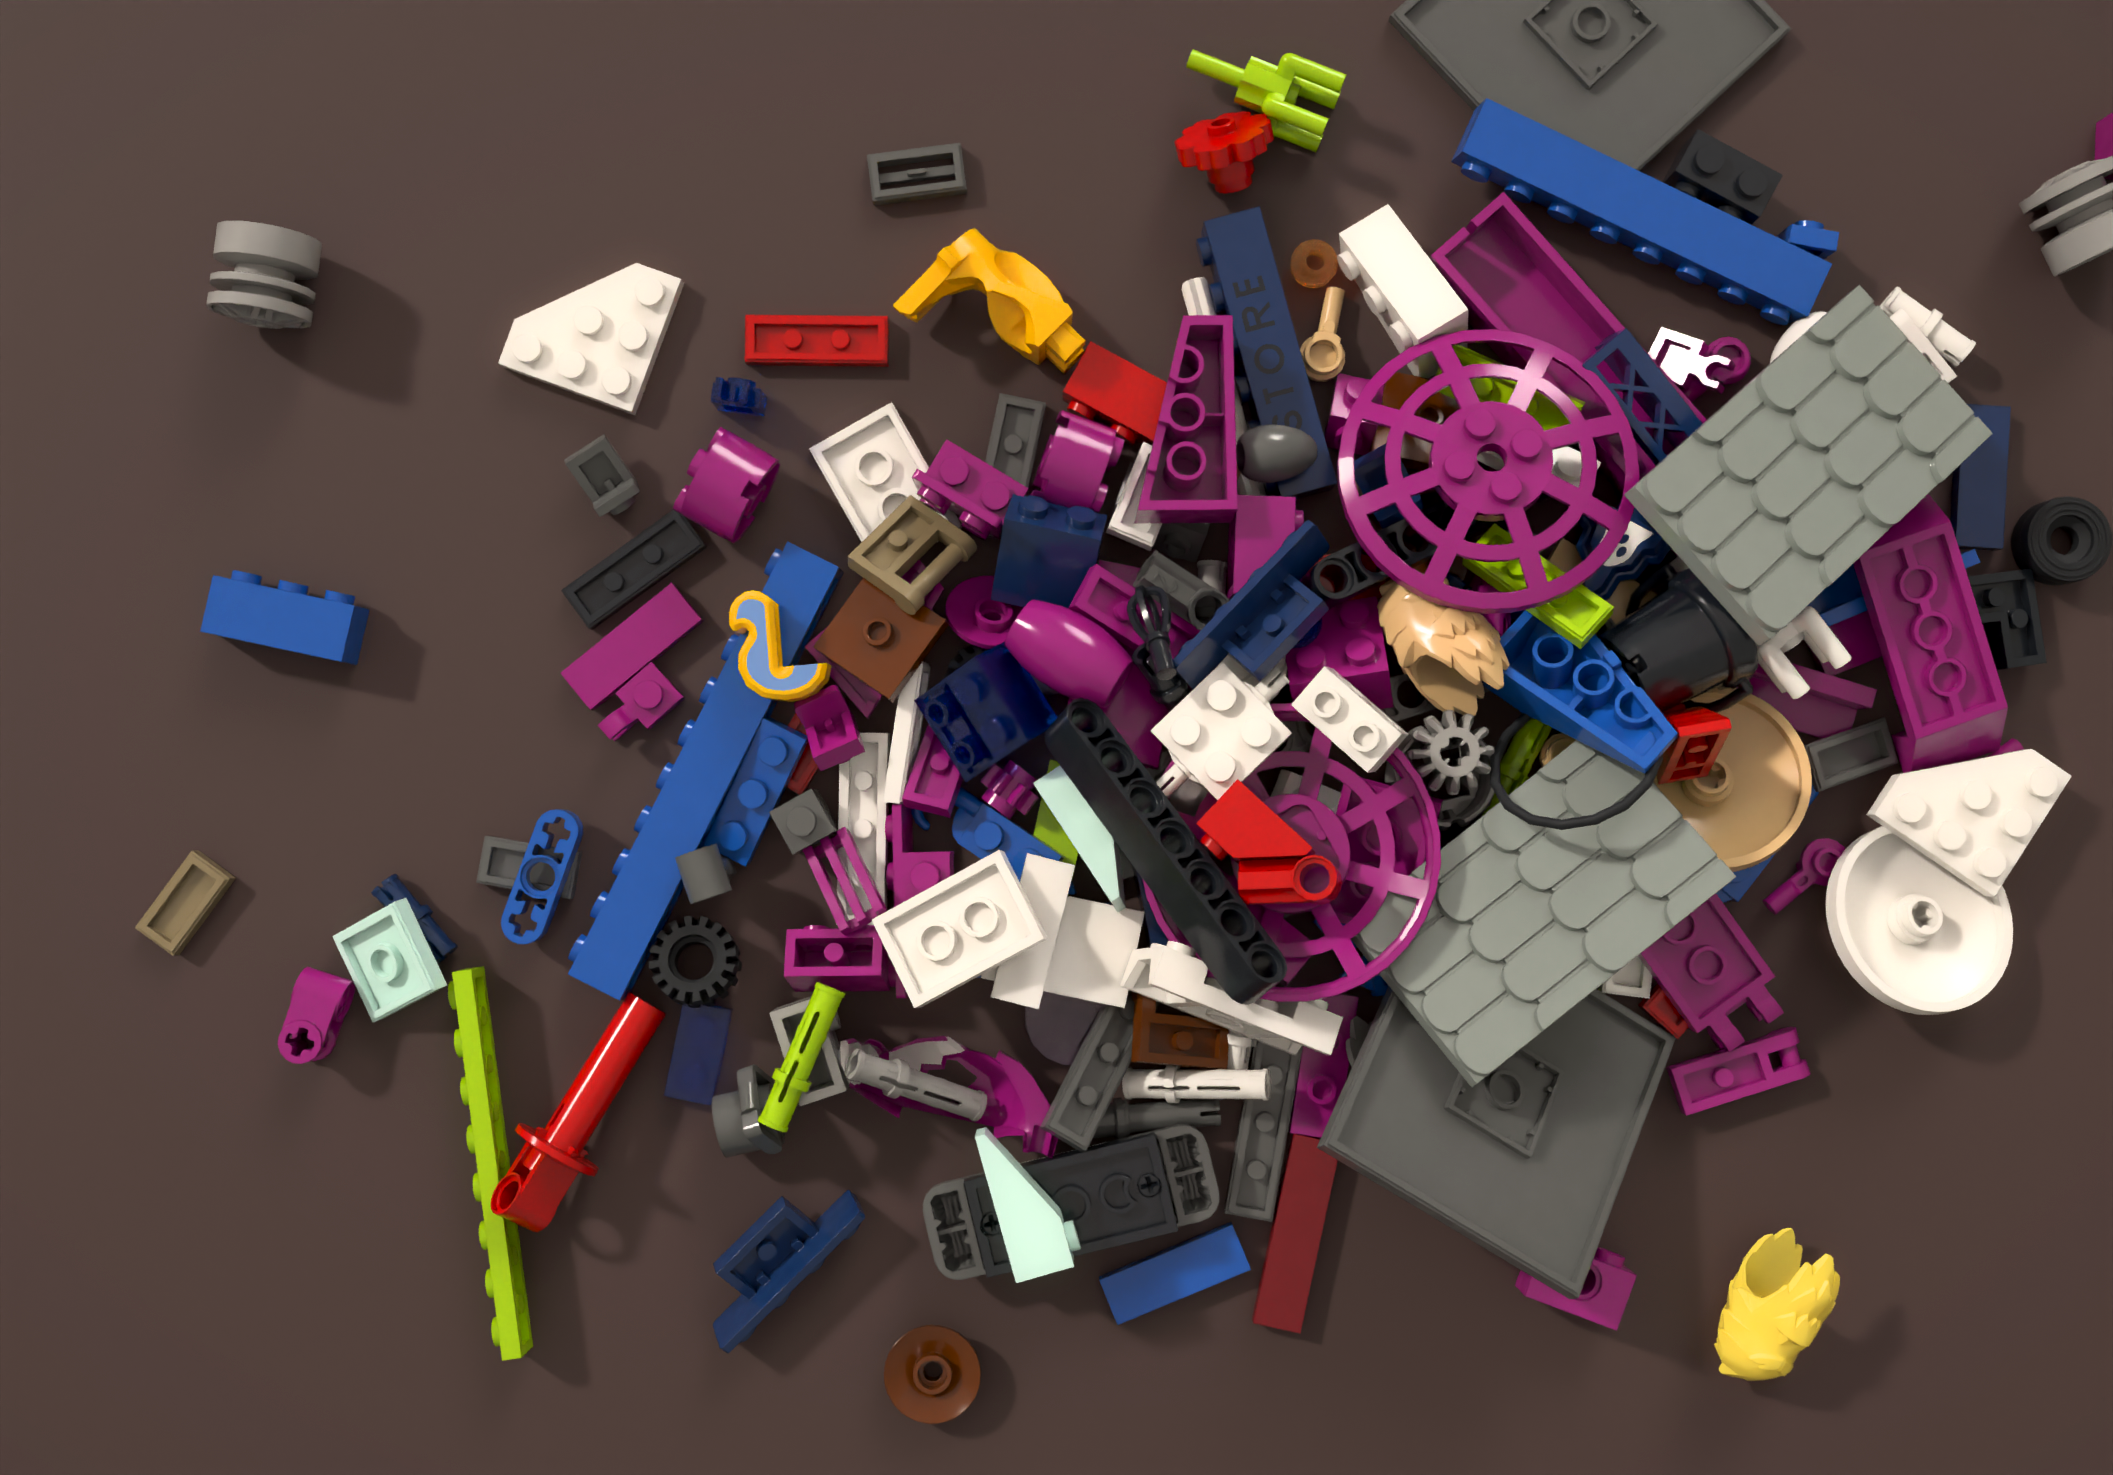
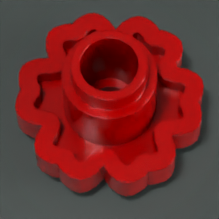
M1250 111L1224 113L1215 119L1201 120L1193 126L1182 131L1183 136L1176 139L1174 143L1178 160L1181 162L1182 167L1197 166V169L1200 171L1206 170L1208 180L1214 184L1216 192L1226 194L1241 191L1252 184L1251 175L1255 171L1253 158L1267 151V144L1274 140L1271 120L1265 114L1251 115Z

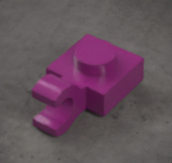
M650 662L615 693L624 705L609 714L597 726L610 740L613 739L616 742L638 721L650 730L679 705L685 697L653 662Z

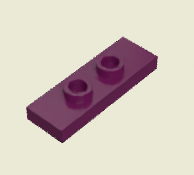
M1342 993L1337 996L1321 999L1329 1004L1327 1011L1339 1015L1343 1019L1331 1055H1325L1305 1046L1302 1047L1288 1130L1290 1133L1322 1137L1347 1080L1349 1060L1346 1052V1040L1351 1038L1350 1020L1356 1017L1359 999L1356 995Z

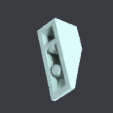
M1058 766L1033 784L1116 911L1119 912L1126 907L1119 845L1062 767Z
M987 1127L977 1129L975 1140L1016 1283L1074 1267L1073 1251L1081 1249L1074 1221L1064 1222L1059 1206Z

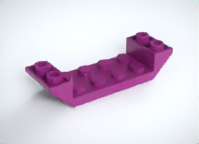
M1927 494L1853 563L1905 731L1891 735L1903 773L1967 761L1999 750L2008 710L1951 521L1932 497Z

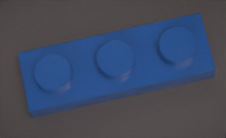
M769 716L762 719L703 844L704 846L717 844L720 854L745 867L751 863L772 819L769 812L777 808L808 743L807 735Z

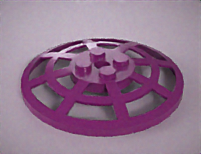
M1494 329L1463 330L1436 336L1412 346L1386 363L1365 385L1350 410L1342 431L1337 461L1338 489L1345 517L1357 541L1376 566L1398 585L1427 601L1447 608L1450 607L1480 614L1513 613L1539 607L1569 594L1590 579L1610 558L1626 532L1635 508L1624 494L1639 481L1637 447L1629 421L1616 397L1593 371L1586 370L1582 366L1583 363L1576 357L1549 342L1521 333ZM1491 342L1518 346L1533 351L1524 370L1514 366L1494 363L1462 366L1452 346L1462 343ZM1432 352L1442 374L1433 377L1420 386L1404 402L1400 410L1371 402L1379 389L1398 370L1417 357ZM1551 360L1568 368L1589 385L1607 407L1610 415L1585 420L1580 410L1570 398L1554 384L1543 378ZM1498 378L1517 382V385L1507 404L1494 401L1480 402L1470 379ZM1450 386L1460 408L1450 415L1442 425L1414 415L1430 397ZM1535 392L1543 394L1553 402L1565 415L1570 424L1544 431L1542 426L1526 412ZM1363 420L1390 428L1384 456L1385 475L1388 484L1359 497L1355 483L1354 452L1357 433ZM1404 434L1432 443L1429 455V468L1403 478L1400 453ZM1617 434L1620 435L1624 449L1626 471L1623 497L1618 511L1592 496L1597 473L1596 447L1593 439ZM1576 443L1579 444L1582 468L1578 487L1551 474L1553 467L1552 450ZM1485 451L1495 452L1503 459L1504 467L1495 472L1486 471L1478 464L1477 456ZM1435 488L1443 501L1455 510L1446 530L1438 528L1425 517L1411 497ZM1542 493L1569 506L1567 511L1552 526L1542 533L1533 536L1525 511L1537 502ZM1396 504L1399 512L1409 525L1425 540L1437 547L1425 574L1410 567L1388 548L1373 529L1367 517L1368 515ZM1582 514L1608 530L1602 542L1584 561L1564 575L1549 582L1547 581L1539 552L1562 539L1577 524ZM1473 519L1479 521L1505 520L1513 543L1486 545L1464 540ZM1456 556L1482 562H1508L1519 559L1527 589L1514 592L1484 593L1458 589L1443 582Z
M1292 703L1270 704L1274 715L1281 722H1310L1291 705ZM1316 727L1309 753L1302 751L1273 752L1242 782L1313 847L1314 855L1323 856L1336 866L1341 874L1342 885L1346 880L1373 888L1363 908L1344 926H1342L1330 903L1322 905L1312 903L1262 904L1261 906L1265 907L1261 926L1281 951L1284 958H1303L1322 954L1333 949L1347 975L1332 982L1309 987L1274 986L1260 999L1274 1002H1309L1337 996L1361 986L1387 969L1409 947L1424 924L1436 894L1440 873V830L1433 802L1422 778L1405 754L1398 748L1387 758V761L1394 767L1402 779L1378 794H1375L1372 788L1354 771L1338 761L1328 758L1332 741ZM1173 760L1170 762V764L1168 765V767L1162 775H1164L1175 764ZM1279 767L1305 768L1298 794H1281L1270 797L1257 774ZM1324 773L1333 776L1347 785L1363 803L1337 817L1330 808L1317 800ZM1172 778L1161 790H1164L1175 778ZM1209 791L1199 805L1195 816L1178 812L1198 840L1206 833L1196 823L1217 802ZM1413 797L1418 808L1425 835L1426 864L1423 879L1394 872L1395 840L1386 812ZM1372 820L1375 823L1380 842L1379 868L1350 861L1351 850L1347 835ZM1231 857L1234 875L1227 878V880L1239 894V863ZM1315 867L1307 872L1304 885L1309 893H1320L1327 888L1330 881L1328 870L1323 867ZM1143 880L1147 900L1158 925L1168 940L1192 947ZM1388 892L1417 899L1410 918L1397 938L1378 957L1364 965L1350 939L1358 935L1373 920L1384 903ZM1312 911L1325 934L1322 938L1301 943L1277 942L1285 914H1299ZM1196 952L1194 958L1202 960ZM1208 969L1206 976L1216 979Z

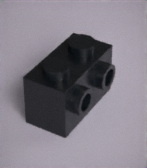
M1698 129L1683 144L1662 182L1742 221L1753 224L1761 217L1783 175Z

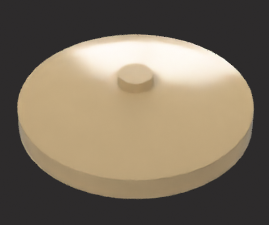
M1715 688L1690 700L1710 703L1723 698L1735 689L1727 688L1721 690ZM1752 694L1729 709L1718 712V714L1730 719L1732 729L1707 777L1659 785L1656 776L1653 782L1683 815V819L1691 824L1717 854V857L1732 872L1750 868L1767 860L1789 841L1805 816L1812 788L1809 758L1798 733L1779 711Z

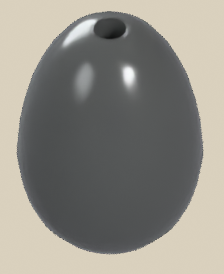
M1265 424L1253 427L1243 433L1236 444V461L1240 473L1249 480L1260 483H1274L1295 477L1312 466L1317 458V444L1315 440L1304 431L1285 425Z

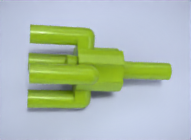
M1193 49L1186 65L1188 69L1237 87L1238 90L1234 103L1265 114L1271 120L1275 137L1313 152H1317L1329 118L1296 106L1297 97H1303L1334 110L1347 75L1293 53L1284 54L1278 66L1251 56L1246 68L1243 69Z

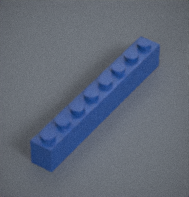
M1488 98L1474 110L1451 161L1462 167L1461 173L1466 177L1481 183H1486L1490 180L1504 187V193L1508 197L1522 203H1530L1532 200L1548 208L1547 214L1552 218L1568 224L1576 221L1590 228V234L1594 238L1609 244H1616L1618 241L1634 249L1632 254L1636 258L1650 264L1662 262L1676 269L1675 275L1678 278L1696 285L1706 283L1718 289L1717 294L1722 299L1737 305L1748 303L1761 310V317L1775 324L1787 325V323L1790 324L1800 318L1809 316L1832 266V263Z

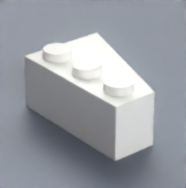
M1389 204L1339 233L1341 254L1337 256V261L1341 270L1350 281L1355 280L1363 293L1367 305L1378 317L1400 354L1408 348L1433 337L1468 330V308ZM1467 343L1460 344L1467 348ZM1432 352L1419 356L1407 364L1414 376L1427 379L1434 376L1439 368Z

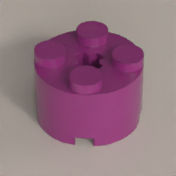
M1061 410L1055 423L1064 426L1058 425L1055 435L1050 434L1032 484L1040 487L1041 491L1035 489L1030 495L1041 497L1048 503L1068 508L1083 506L1099 513L1108 491V485L1101 483L1105 471L1109 472L1111 466H1116L1124 445V439L1116 437V429Z
M720 427L713 436L708 450L705 451L701 448L693 457L687 470V474L693 477L690 486L686 485L682 489L674 503L673 510L723 539L736 543L756 518L752 514L760 501L764 503L768 497L780 469L779 460L736 434Z

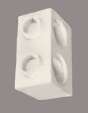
M1324 666L1291 704L1367 773L1376 772L1409 735L1334 668Z

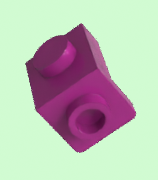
M1341 373L1337 375L1333 388L1329 418L1324 431L1328 448L1339 450L1342 431L1350 410L1365 385L1370 381L1369 379ZM1384 385L1379 389L1371 402L1381 405ZM1362 420L1357 433L1355 454L1366 455L1369 452L1378 425Z
M837 685L827 687L807 699L794 703L795 712L806 730L812 757L820 771L837 764H843L852 757L865 752L856 719Z

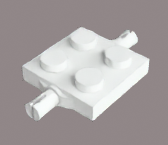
M1221 662L1150 730L1169 750L1171 758L1175 763L1156 781L1159 788L1162 789L1172 778H1175L1162 790L1167 798L1189 778L1203 785L1218 801L1237 779L1243 782L1292 735V732L1274 715L1268 702L1290 682L1283 674L1271 687H1268L1281 675V671L1277 667H1274L1263 680L1253 687L1241 681Z

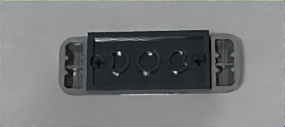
M1187 1124L1174 1125L1088 1147L1087 1151L1083 1152L1076 1149L1055 1154L1052 1158L1043 1157L1019 1163L1059 1206L1064 1222L1074 1221L1081 1246L1080 1250L1073 1251L1074 1257L1177 1232L1178 1227L1210 1218L1217 1210L1219 1204V1190L1207 1142L1203 1134L1196 1127ZM985 1172L941 1182L933 1186L926 1193L923 1201V1216L934 1262L938 1270L945 1277L953 1280H964L984 1274L989 1278L1013 1272Z

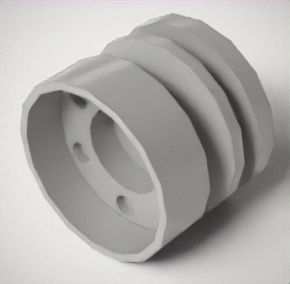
M2113 156L2081 163L2044 182L2036 192L2019 203L2024 215L2045 206L2049 211V214L2029 225L2032 232L2042 231L2054 226L2057 227L2059 235L2041 248L2042 254L2054 277L2113 250V182L2107 184L2104 177L2113 173Z
M249 221L218 222L213 258L235 269L234 271H218L210 274L209 284L222 291L208 292L206 308L223 316L233 318L237 322L270 329L311 327L313 312L301 305L314 304L316 293L294 281L317 278L322 243L309 235L284 227Z

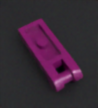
M1796 1027L1781 1028L1765 1036L1743 1042L1731 1052H1727L1724 1048L1666 1067L1680 1112L1687 1116L1809 1076L1811 1073L1807 1060L1800 1058L1796 1044L1800 1043ZM1778 1051L1781 1064L1772 1069L1768 1054Z

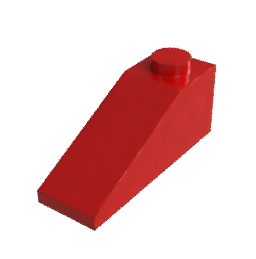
M1683 704L1662 712L1678 735L1677 739L1663 753V760L1656 775L1658 784L1707 777L1732 729L1730 719L1702 706L1685 708Z

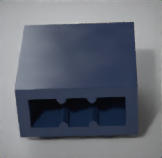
M1013 494L1004 518L991 600L1025 607L1029 601L1035 599L1069 608L1089 568L1098 564L1107 515L1095 513L1090 508L1083 506L1068 508L1048 503L1045 499L1038 496L1028 495L1023 497Z

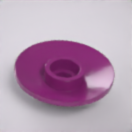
M978 576L961 582L950 592L946 601L945 614L951 629L961 639L977 647L993 650L1007 649L1005 640L1008 632L1024 607L991 600L994 576Z

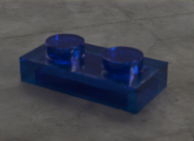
M683 1004L664 1096L712 1105V1098L716 1095L733 1009L716 1005L707 1007L705 1004H700L699 1008H690L687 1004Z

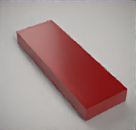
M745 315V363L747 365L889 367L888 316Z

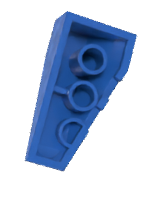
M1525 610L1500 637V643L1510 664L1507 670L1503 669L1504 686L1499 690L1483 682V686L1520 712L1644 774L1677 739L1678 733L1646 692L1634 684L1621 667L1620 659L1612 650L1608 651L1596 634L1582 649H1579Z

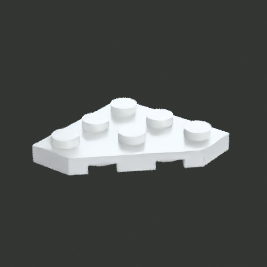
M639 263L628 266L514 319L498 364L511 371L636 415L684 282L680 278Z
M2033 749L2018 750L1985 758L1894 774L1890 777L1866 815L1984 896L1995 897L2072 776Z

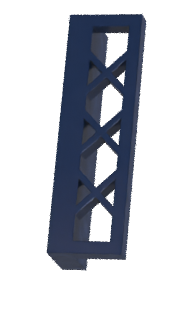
M1625 328L1609 335L1595 347L1596 352L1585 360L1582 366L1586 370L1593 371L1616 397L1629 421L1634 439L1656 466L1667 456L1662 450L1663 435L1675 449L1698 429L1702 422L1630 331ZM1604 360L1623 384L1609 383L1596 366ZM1617 392H1623V399H1621ZM1633 397L1653 422H1643L1636 418L1632 413ZM1647 430H1653V438Z

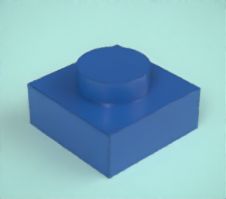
M1802 220L1791 224L1776 237L1815 256L1826 259L1837 250L1839 232L1825 230L1824 225L1816 221Z

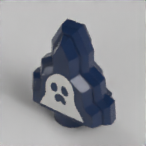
M1620 499L1616 508L1612 506L1610 507L1618 511L1622 499ZM1634 508L1628 528L1610 558L1582 585L1607 601L1620 582L1637 580L1648 565H1660L1672 548L1651 527L1639 511ZM1582 514L1577 523L1583 531L1576 549L1581 560L1584 561L1602 542L1608 530Z

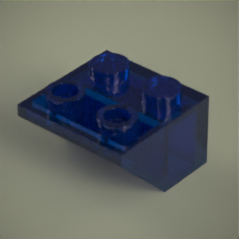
M1005 642L975 656L914 700L965 782L978 776L1044 734L1057 718L1030 673L1014 658L1005 646Z

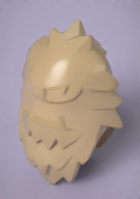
M1445 578L1443 583L1449 585V581ZM1393 579L1382 584L1379 588L1382 597L1377 605L1379 609L1380 626L1383 627L1387 644L1393 647L1403 673L1407 674L1418 691L1442 712L1453 710L1462 715L1469 713L1475 716L1478 711L1477 698L1483 699L1485 694L1482 681L1497 690L1504 686L1503 669L1507 670L1510 664L1500 643L1499 632L1480 613L1447 608L1427 601L1398 585Z

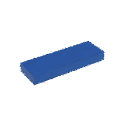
M1229 1222L1099 1276V1281L1116 1323L1119 1325L1247 1272L1251 1268L1233 1224Z

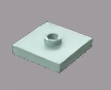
M407 898L389 904L332 936L373 1023L447 986Z

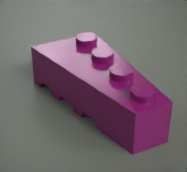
M1233 315L1183 316L1134 524L1231 523L1238 510Z

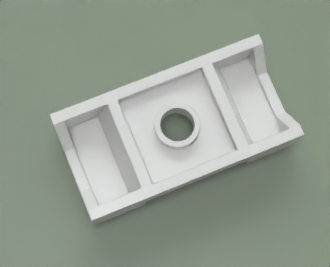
M1168 941L1166 946L1152 943L1150 948L1132 950L1120 987L1292 1055H1296L1301 1046L1308 1047L1325 1055L1332 1054L1343 1017L1327 1011L1329 1005L1327 1002L1321 999L1309 1002H1274L1258 999L1255 1003L1249 1005L1240 1004L1230 998L1216 979L1206 978L1208 967L1202 960L1194 958L1196 954L1194 948L1182 943Z

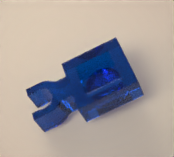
M716 377L712 388L711 403L718 411L765 416L767 396L762 389L756 388V382L752 380L728 378L725 381L723 378Z

